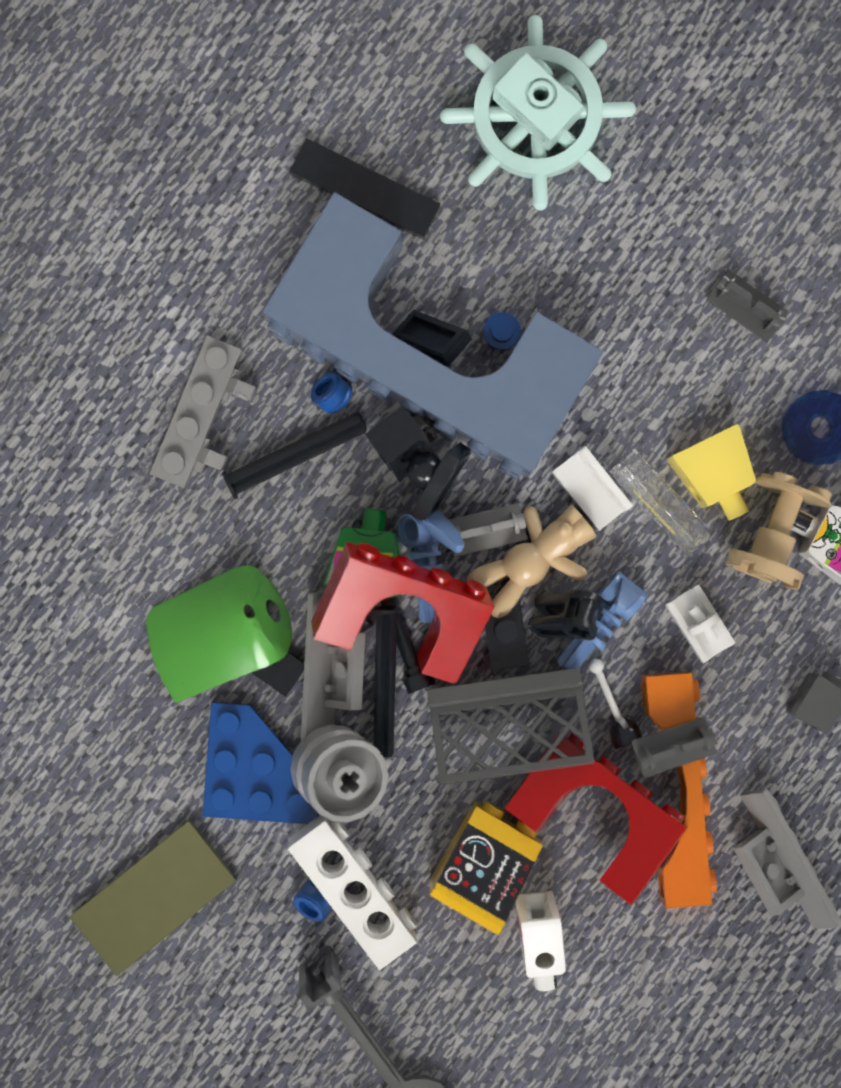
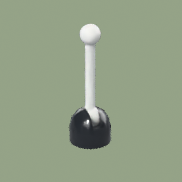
M600 659L591 660L589 669L592 673L596 674L615 718V722L610 729V737L614 748L619 749L632 744V740L643 737L642 733L633 720L622 717L604 676L603 662Z

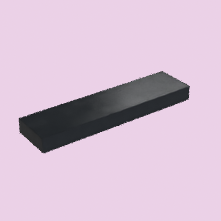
M307 138L290 169V175L331 195L335 192L372 215L423 240L440 209V203Z

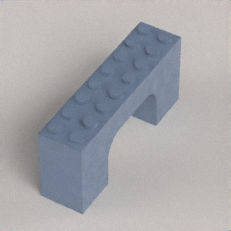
M334 192L262 311L268 322L267 328L272 331L271 334L288 345H291L293 340L301 344L300 347L304 350L303 353L320 364H323L325 360L333 363V367L337 369L336 373L354 384L357 379L367 383L368 392L386 403L392 398L401 404L400 407L403 406L410 415L417 412L421 418L424 417L434 423L433 431L450 441H453L456 436L468 443L467 447L471 449L470 452L474 456L484 461L487 456H490L501 464L498 469L516 480L521 475L528 478L534 471L604 351L536 312L509 359L496 372L484 377H466L438 363L383 330L371 315L373 299L403 249L402 232Z

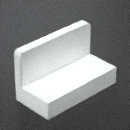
M586 446L551 472L597 531H600L617 516L633 506Z

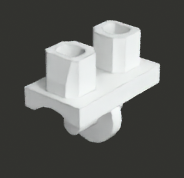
M695 585L665 604L701 663H705L719 652L736 643L700 585Z

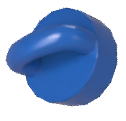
M330 372L316 381L311 390V400L320 409L332 414L339 412L349 403L353 392L351 386L339 374Z
M311 879L305 882L293 898L294 905L299 913L312 921H323L332 910L330 904Z

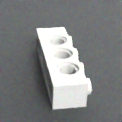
M320 815L288 838L287 849L380 971L417 943L414 931L418 927L417 923L405 907L399 910L392 901L395 894L383 878L377 880L369 869L372 867V863L360 847L354 850L346 838L350 835L343 823L333 822ZM328 851H337L343 856V859L338 864L330 865L323 861L322 856ZM353 881H359L366 886L364 891L357 895L348 893L345 887ZM374 912H383L388 916L387 920L382 924H373L368 920V917Z

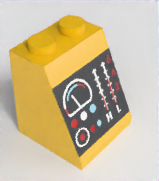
M475 801L429 879L430 896L499 936L543 844L536 837L538 832L533 831L522 821L518 820L515 825L503 818L506 812L489 801H485L483 806Z

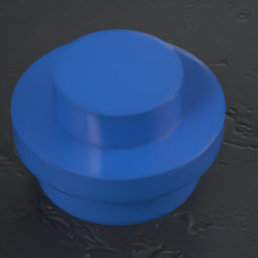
M495 313L484 324V339L490 347L496 350H508L516 345L520 338V324L509 313Z

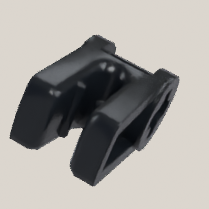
M587 590L536 595L535 607L545 616H532L529 619L528 627L534 634L542 638L593 640L596 638L598 630L595 625L597 615L603 610L605 601L600 595Z

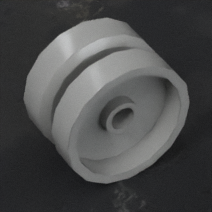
M331 724L313 730L301 740L293 753L290 768L293 785L300 795L320 815L333 822H351L365 817L375 809L386 792L389 777L386 760L375 746L346 726Z

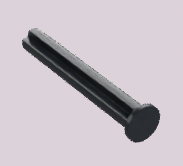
M354 413L229 474L224 471L222 472L223 478L233 498L236 500L239 498V493L366 433V425L361 415Z
M381 605L374 606L371 609V612L376 613L373 746L379 750L383 758H389L394 754L397 614L402 613V608Z

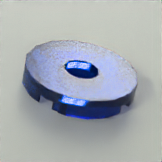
M827 390L811 391L795 399L787 409L781 424L783 441L789 452L801 461L814 466L830 465L841 460V395ZM815 418H823L828 422L830 431L826 438L821 439L813 435L811 424Z

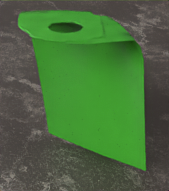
M251 565L233 568L154 606L146 618L149 645L154 663L175 703L265 668L283 659L288 653L292 641L291 617L282 597L272 582ZM267 600L273 601L280 611L279 622H275L269 616L266 609ZM248 604L252 607L254 611L253 618H248L244 614L245 605Z

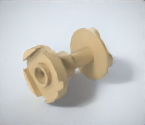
M774 472V475L762 473L760 477L756 478V483L768 491L779 494L768 527H759L750 553L738 549H730L725 564L733 566V569L769 583L779 580L783 582L782 587L799 590L804 574L787 566L796 539L790 536L801 503L829 508L832 493L816 486H809V489L795 485L797 479L781 472Z

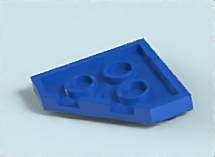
M211 702L203 817L309 824L318 817V812L300 795L293 785L290 771L293 753L269 728L251 704Z

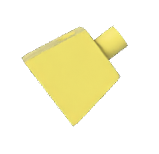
M738 424L667 458L670 466L701 508L719 502L728 521L749 512L740 491L755 484L756 478Z

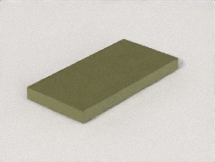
M190 819L69 917L117 977L234 883L237 877Z

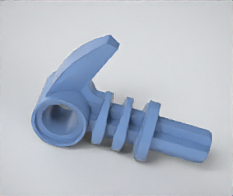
M439 510L422 521L411 513L404 514L398 522V536L401 543L407 548H414V552H408V558L415 559L417 566L431 570V568H443V562L436 561V556L442 555V549L438 548V544H443L456 553L461 552L465 545L457 528ZM418 597L420 621L422 623H432L435 612L434 607L426 600Z
M616 571L609 579L611 581L605 590L602 588L598 593L605 603L603 610L597 615L595 623L598 628L596 638L589 641L573 639L557 659V663L564 670L580 668L595 648L602 652L606 647V643L602 640L606 635L610 639L614 634L610 630L611 627L614 625L619 628L623 623L619 620V617L621 616L626 621L629 620L646 600L648 594L620 571Z

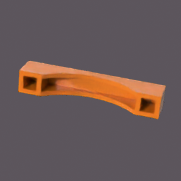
M680 671L641 675L644 713L660 731L700 718L696 717L695 702L700 701V688L698 680L692 679V673ZM702 758L677 767L680 780L679 812L685 816L682 824L688 827V829L658 869L660 901L666 909L712 905L711 893L717 892L715 871L713 869L709 870L708 855L713 854L714 846L712 834L710 831H706L705 816H710V802L708 794L702 793L701 778H706L707 776L706 760Z

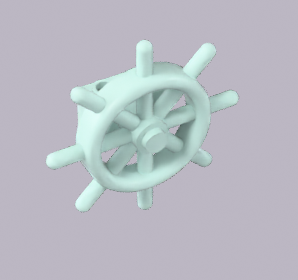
M532 15L527 22L528 46L515 49L503 55L496 62L475 44H468L465 47V56L484 73L477 88L474 107L443 109L440 113V119L445 124L474 123L476 135L487 156L469 174L468 181L470 185L475 187L481 185L499 166L514 175L532 179L533 206L536 210L542 211L548 205L547 178L562 174L576 166L579 162L599 181L606 182L610 179V169L590 150L598 136L602 118L631 117L636 112V106L632 102L602 101L599 85L589 69L606 52L607 43L605 40H595L577 58L563 49L543 45L542 18L538 15ZM551 69L563 74L558 81L552 77L553 72ZM574 85L577 86L582 94L584 103H580L581 98L579 94L572 88ZM492 96L499 106L489 107ZM578 119H586L585 127L577 139L568 130ZM517 121L518 123L501 141L496 136L491 122ZM528 134L531 135V158L513 152L515 147ZM557 142L566 149L552 157H547L546 149L549 151Z

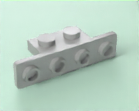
M310 592L308 594L301 740L317 728L330 724L334 725L335 708L362 710L365 633H358L351 650L315 640L311 620L323 593Z
M768 789L744 793L741 798L758 829L733 849L770 916L781 915L795 902L799 901L814 928L839 927L841 919L836 912L835 904L826 894L817 877L815 868L809 863L798 843L796 834L790 829L781 813L778 801L771 795Z

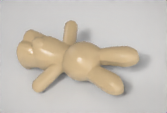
M570 505L544 530L537 509L533 506L526 507L523 515L531 543L515 545L503 559L478 567L468 575L467 580L477 581L486 588L506 577L510 578L508 583L492 600L494 609L491 614L497 619L506 617L515 607L525 589L538 584L544 579L550 566L577 581H582L587 577V570L566 558V556L573 553L578 547L595 539L596 534L573 505Z

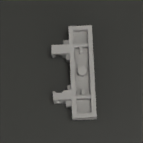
M208 335L206 336L154 461L150 475L186 489L193 471L202 473L205 465L224 472L229 458L209 450L211 440L207 439L222 401L227 403L230 395L252 403L258 390L255 386L240 380L243 372L237 370L236 367L243 353L242 349Z

